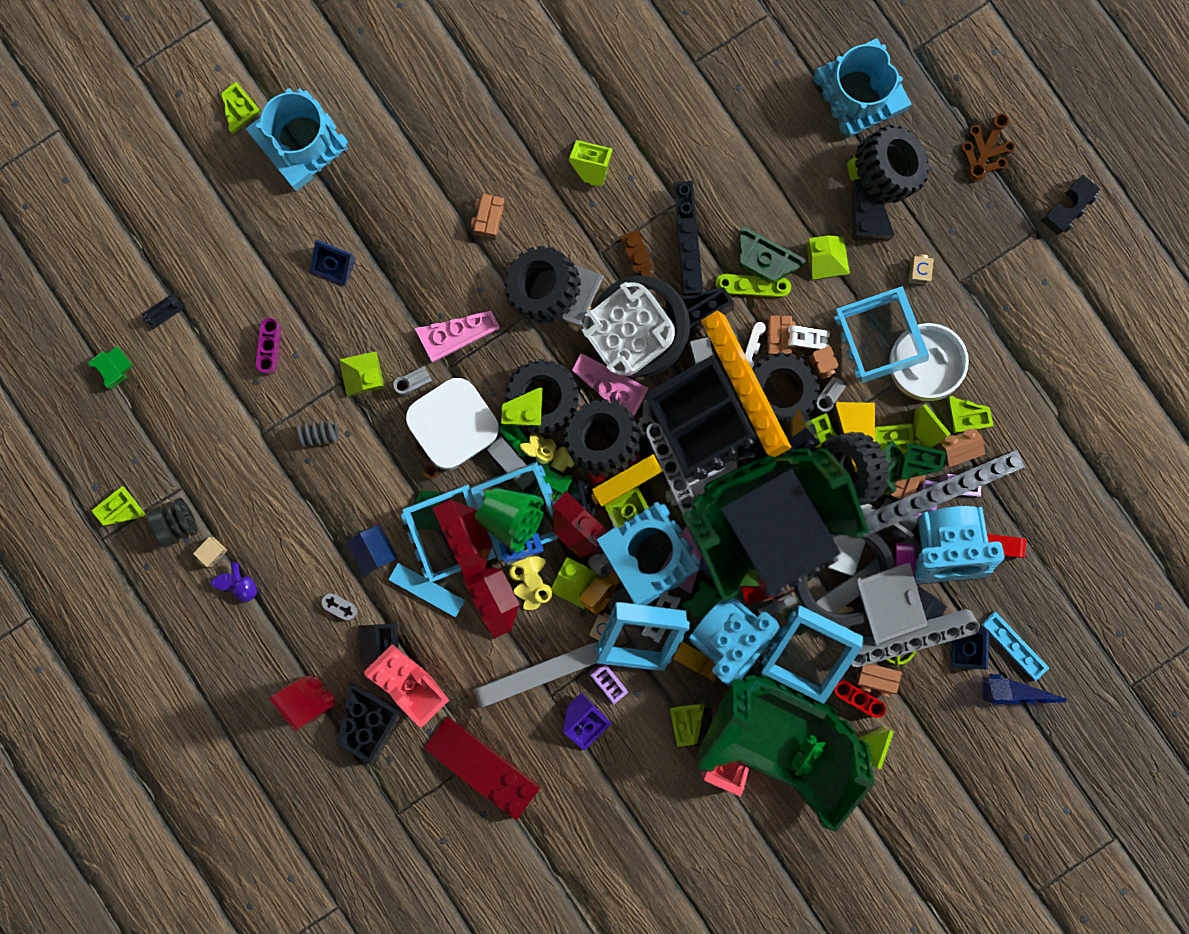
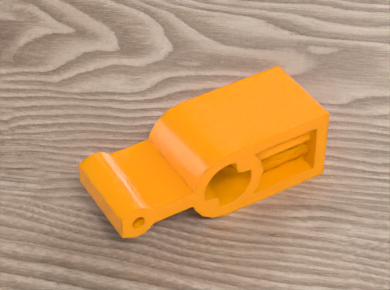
M614 567L609 576L605 578L596 577L578 598L585 608L597 616L609 603L621 582Z
M679 642L677 652L673 654L672 659L715 681L717 676L714 674L713 668L716 664L702 652L684 642Z

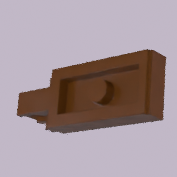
M636 230L620 236L636 276L651 277L649 271L652 270V264L639 231Z

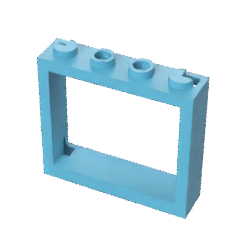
M903 286L836 309L837 316L834 317L836 325L842 328L843 333H840L844 344L847 343L849 350H847L849 360L854 361L856 366L853 367L855 376L860 378L862 383L929 360L928 350ZM897 301L918 355L865 372L845 318Z
M534 462L473 486L470 490L478 509L481 508L484 502L482 500L484 495L483 489L533 470L553 519L552 504L555 501H552L550 494H553L550 484H546L543 476H545L542 465L538 466V463ZM487 530L500 561L503 559L499 544H502V542ZM553 531L539 536L542 544L558 538ZM532 540V541H530V542H531L532 548H534V547H535V543H534V540ZM524 543V549L526 551L528 550L526 543ZM508 549L509 556H512L511 549Z
M468 484L404 508L403 514H400L404 525L408 524L410 532H407L411 543L415 542L417 550H414L418 561L422 560L424 568L421 569L425 579L429 578L430 583L462 570L459 564L433 573L411 512L461 493L464 494L467 505L477 509ZM493 548L491 549V552L487 560L496 557Z
M617 602L596 646L597 663L665 671L667 665L671 663L673 654L677 652L678 644L682 642L685 631L689 629L686 611ZM624 623L672 629L661 652L613 647Z
M799 605L797 610L790 614L788 624L782 626L778 640H773L769 654L764 655L761 662L763 665L761 673L824 704L861 650L863 636ZM800 623L847 645L820 686L774 664Z

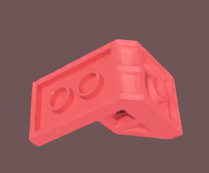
M391 645L364 671L366 677L387 691L399 707L421 728L449 701L433 678L394 645Z
M733 762L718 766L713 772L702 771L701 776L704 781L741 797L749 767L743 763Z

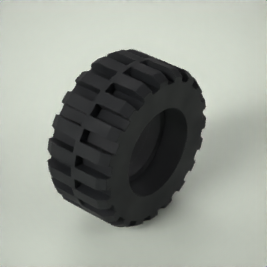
M897 125L884 126L863 139L856 151L855 158L857 160H855V168L858 169L856 173L862 180L861 184L868 189L867 192L870 195H875L874 198L878 200L883 199V202L897 203L922 189L928 178L929 165L927 163L929 159L925 154L926 150L924 146H921V141L918 137L915 138L913 136L914 133L909 130L906 131L904 127ZM887 156L895 164L897 172L891 167Z
M537 246V249L534 247L528 248V252H521L518 255L519 258L511 262V269H507L506 274L508 278L504 279V285L507 288L504 291L508 297V302L516 311L531 321L550 323L553 322V318L559 320L563 318L562 314H568L571 311L569 308L577 303L576 296H580L581 290L578 286L581 285V279L578 277V269L562 252L553 247ZM554 270L556 273V283L553 290L544 298L531 299L529 290L532 280L543 271Z
M784 352L767 355V357L759 360L752 368L762 390L766 379L775 373H785L791 376L798 385L799 395L794 404L786 408H778L770 404L780 426L783 425L782 421L788 418L790 420L797 415L796 411L800 408L808 416L814 409V405L819 397L817 395L819 385L816 381L818 377L816 374H813L812 366L805 364L803 358L800 357L798 359L795 357V354L789 353V355H786Z
M539 359L536 362L532 360L528 364L518 367V370L510 376L511 379L506 385V402L524 395L526 388L532 382L541 379L554 383L560 392L559 405L553 412L541 415V426L518 425L524 430L536 434H551V432H557L562 427L567 426L568 419L574 417L572 413L577 409L579 402L578 388L572 374L564 366L558 365L551 360L550 362L545 361V359Z
M602 399L601 402H597V400L591 401L590 405L585 403L581 406V410H575L572 413L574 417L572 419L569 418L566 423L568 428L564 429V443L576 466L580 467L583 472H590L592 476L596 477L599 474L602 477H608L609 473L616 475L621 468L624 470L628 468V463L636 459L634 453H639V443H641L640 431L628 409L623 405L620 406L616 401L609 403L607 399ZM602 426H613L619 429V436L611 447L601 451L590 450L586 447L587 438L595 429Z
M849 432L830 437L822 443L818 450L827 449L843 468L846 455H848L854 461L858 472L856 485L853 484L860 506L876 501L883 494V489H886L888 484L886 479L889 478V472L887 471L889 463L885 459L886 454L884 450L881 451L880 444L877 441L873 442L874 439L871 436L865 435L862 432Z

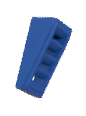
M535 533L532 539L529 538L525 542L528 551L525 552L524 549L517 554V552L511 550L512 556H509V548L503 543L499 544L504 562L510 565L544 552L539 534ZM534 540L536 549H532L530 541Z

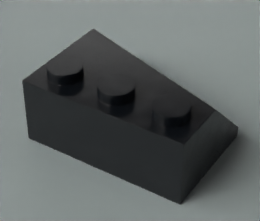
M350 683L349 695L345 704L346 709L337 744L369 764L376 763L402 718L404 711L375 693Z

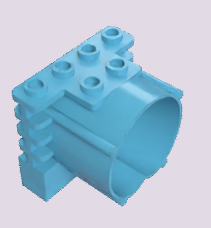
M878 38L866 44L853 47L843 57L838 56L835 61L816 68L814 72V80L818 86H821L823 98L826 102H829L831 113L835 119H838L840 131L847 138L877 123L879 124L885 119L889 120L907 111L912 105L901 85L903 78L899 76L897 69L891 65L886 45H881ZM851 72L866 73L870 77L871 88L879 94V101L863 103L854 100L843 90L840 79Z
M288 88L286 93L272 98L264 107L261 117L248 126L246 130L294 190L298 191L314 178L313 175L320 172L325 165H329L334 158H338L339 154L343 151H347L348 147L346 144L348 141L342 133L337 134L335 131L337 127L333 120L322 110L320 104L315 98H312L307 90L303 92L299 88L296 93ZM298 118H308L317 122L320 125L319 132L314 141L307 147L292 151L288 146L281 143V132L290 121Z
M658 502L654 503L649 509L646 508L640 515L634 516L629 522L626 521L623 526L615 527L597 539L636 605L646 606L660 597L662 592L675 589L689 576H693L695 571L700 570L698 566L700 561L695 553H692L694 548L685 537L681 536L684 534L683 530L674 520L670 521L667 516L670 512L664 504L660 505ZM665 532L673 544L672 559L664 570L656 574H644V572L638 569V561L635 558L636 551L647 537Z
M958 506L924 512L922 513L923 515L917 518L922 552L915 561L914 579L916 584L988 578L993 573L995 567L1004 560L1002 544L1000 542L988 543L982 507Z
M736 598L726 601L721 600L700 622L689 639L694 646L716 664L713 668L714 674L729 687L733 679L741 680L770 648L773 640H777L781 628L778 622L767 612H762L757 617Z

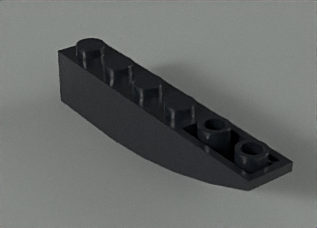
M693 181L674 182L683 296H693L703 292Z

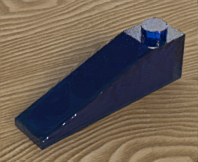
M992 673L989 674V677H983V700L990 703L1067 702L1064 697L1001 677V674Z

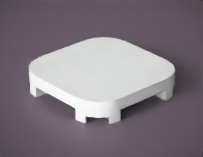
M625 282L620 285L621 288L595 309L592 311L589 309L585 314L586 317L582 329L585 337L589 339L607 365L606 367L611 372L621 376H630L638 372L672 344L675 336V329L671 320L651 292L643 285L635 282Z
M453 378L446 381L414 402L407 412V426L428 455L431 463L444 470L458 468L459 465L493 444L498 435V422L475 387L469 381L462 378Z

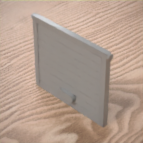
M574 265L578 269V277L581 279V285L578 286L581 292L580 296L575 298L577 300L575 306L572 305L569 308L571 311L568 314H562L563 318L561 319L583 326L585 314L589 306H591L604 276ZM546 270L538 274L530 291L531 299L544 298L553 290L556 283V273L554 270Z
M905 563L863 579H856L876 646L880 645L879 643L928 626L910 563Z

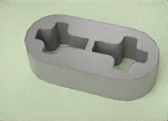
M327 594L322 599L324 609L344 620H352L357 615L356 606L336 594ZM332 597H334V602L337 603L339 606L336 607L332 605L328 607L329 603L327 602V599H332ZM350 606L353 614L346 617V612L341 610V607L349 608Z

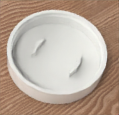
M933 323L919 324V330L929 353V360L891 373V377L896 386L911 398L921 401L943 399L952 394L966 376L969 362L967 349L960 337L949 328ZM908 330L902 333L895 342L890 353L889 364L918 355Z

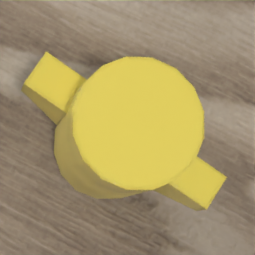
M561 447L554 451V458L550 466L564 473L567 466L573 468L574 461L567 449Z

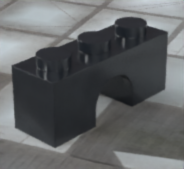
M1083 174L1065 192L1072 200V208H1066L1058 202L1041 221L1057 235L1063 231L1067 233L1074 225L1072 221L1075 218L1079 219L1085 213L1084 207L1087 204L1091 205L1098 198L1096 194L1100 188Z

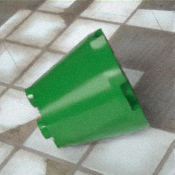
M497 488L492 491L487 490L483 495L482 500L484 502L475 514V519L509 549L517 553L523 551L525 548L524 543L529 538H533L543 516L540 508L544 500L532 494Z

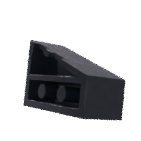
M855 179L851 185L853 241L891 240L895 234L883 201L874 198L875 195H870L867 192L868 189L861 184V179Z
M724 287L700 292V294L693 296H683L682 298L689 314V336L704 328L701 320L715 311L726 315L734 310V301ZM666 300L665 308L676 324L674 310L670 302Z
M801 408L796 411L797 415L790 420L786 418L782 421L783 425H781V428L791 446L786 452H793L794 449L811 450L821 444L815 425ZM760 444L758 448L760 458L767 455L763 444Z

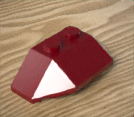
M565 490L552 504L553 533L580 558L590 557L596 553H604L597 539L609 531Z
M453 500L434 507L433 510L465 579L483 571L493 544L486 529L475 519L477 509Z
M485 565L483 571L466 579L463 572L460 571L465 585L493 638L495 639L511 631L520 604L503 570Z

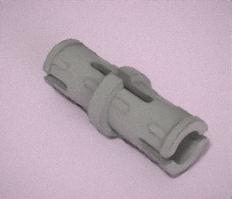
M790 592L777 600L773 599L772 603L757 609L759 615L762 612H767L770 616L776 613L780 614L783 609L796 604L797 601L793 593Z

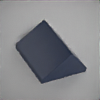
M316 240L310 272L345 286L356 258L352 253Z
M381 525L361 532L346 542L364 577L398 559Z
M979 629L973 635L952 640V667L988 670L989 630Z

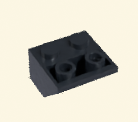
M398 623L358 625L361 664H372L391 645L399 649Z

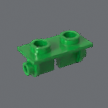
M518 425L500 426L498 431L520 459L523 460L528 455L522 451L520 444L529 443V439Z
M812 735L805 739L800 748L805 754L798 752L791 762V768L797 771L796 776L808 774L812 770V764L822 754L825 742L817 743V739Z

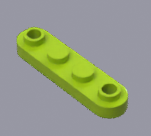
M722 274L715 282L716 289L724 287L729 295L783 298L791 291V283L786 278L771 284L758 276ZM722 281H727L729 285L723 286ZM779 284H783L785 289H779Z

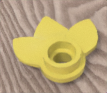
M532 432L529 435V443L520 444V448L528 456L536 457L539 463L548 464L554 458L556 444L552 439L545 440L542 435Z
M537 556L525 558L510 566L509 575L513 580L525 583V574L530 573L540 577L538 572L544 567L546 561ZM516 568L522 569V573L520 575H517L515 573Z
M525 574V583L519 584L514 589V593L525 600V610L537 609L541 603L549 601L552 597L551 588L543 584L542 579L535 574ZM544 590L546 593L541 595L539 592Z

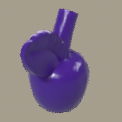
M231 563L232 575L223 573L211 581V585L219 590L230 589L232 595L242 603L251 601L257 595L254 581L248 576H240L239 563Z

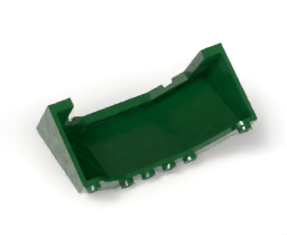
M794 449L793 452L785 451L776 457L767 454L708 482L704 486V493L698 495L691 504V511L684 514L683 520L723 601L736 597L739 593V585L750 568L718 515L721 508L791 469L830 535H847L850 538L858 539L870 532L849 473L827 449H819L818 452H810L809 449Z
M761 674L759 677L753 675L744 677L743 680L733 679L697 753V767L704 772H713L718 766L739 762L751 767L755 771L768 775L772 779H777L789 787H793L818 816L820 825L834 832L841 827L875 785L869 745L865 740L860 741L855 736L856 730L846 720L842 721L836 715L838 711L835 707L827 702L823 704L765 674ZM812 735L817 739V743L825 742L822 754L812 764V770L808 774L796 776L797 771L791 768V762L798 752L805 754L800 749L805 739Z

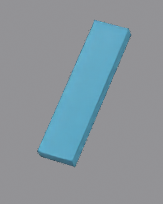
M400 563L396 565L389 578L393 583L454 617H457L465 602L461 597L434 582L430 583V580L425 579V577Z
M995 611L980 624L985 630H989V635L1033 681L1036 682L1049 669Z

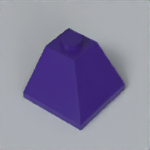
M581 693L567 707L563 732L585 750L612 723Z

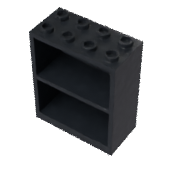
M712 355L645 394L685 475L700 481L709 476L708 473L723 469L726 463L741 459L743 457L742 454L748 451L753 452L762 444L723 364Z
M792 469L721 508L718 514L766 597L772 595L774 598L786 591V586L789 585L790 588L796 586L803 581L802 577L806 575L807 578H810L821 571V566L827 568L838 561L837 557L842 554Z

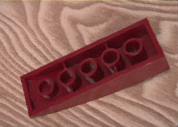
M313 675L299 679L269 698L295 731L318 720L336 705L333 694L330 691L326 692L322 687L323 682L320 678Z
M447 716L425 746V749L516 821L540 790V784L449 716Z

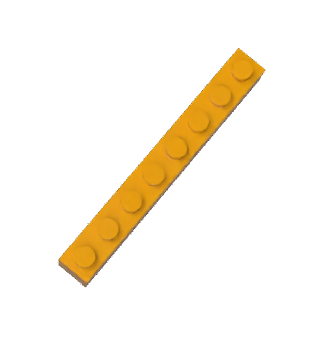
M715 311L702 319L701 322L766 453L776 457L789 450L791 446L726 316L719 311Z

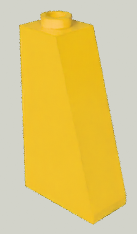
M836 402L833 404L841 434L862 432L865 435L871 436L874 439L873 442H875V403ZM847 455L852 473H857L858 476L854 461Z
M653 454L592 489L594 494L591 497L596 505L600 504L603 507L660 475L663 470Z

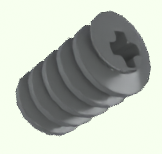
M330 419L327 420V425H324L321 420L319 426L313 421L311 427L305 422L304 428H301L300 423H298V439L303 447H306L308 442L311 446H314L316 442L318 445H322L323 441L326 444H330L331 440L333 443H337L339 440L337 419H335L333 425Z

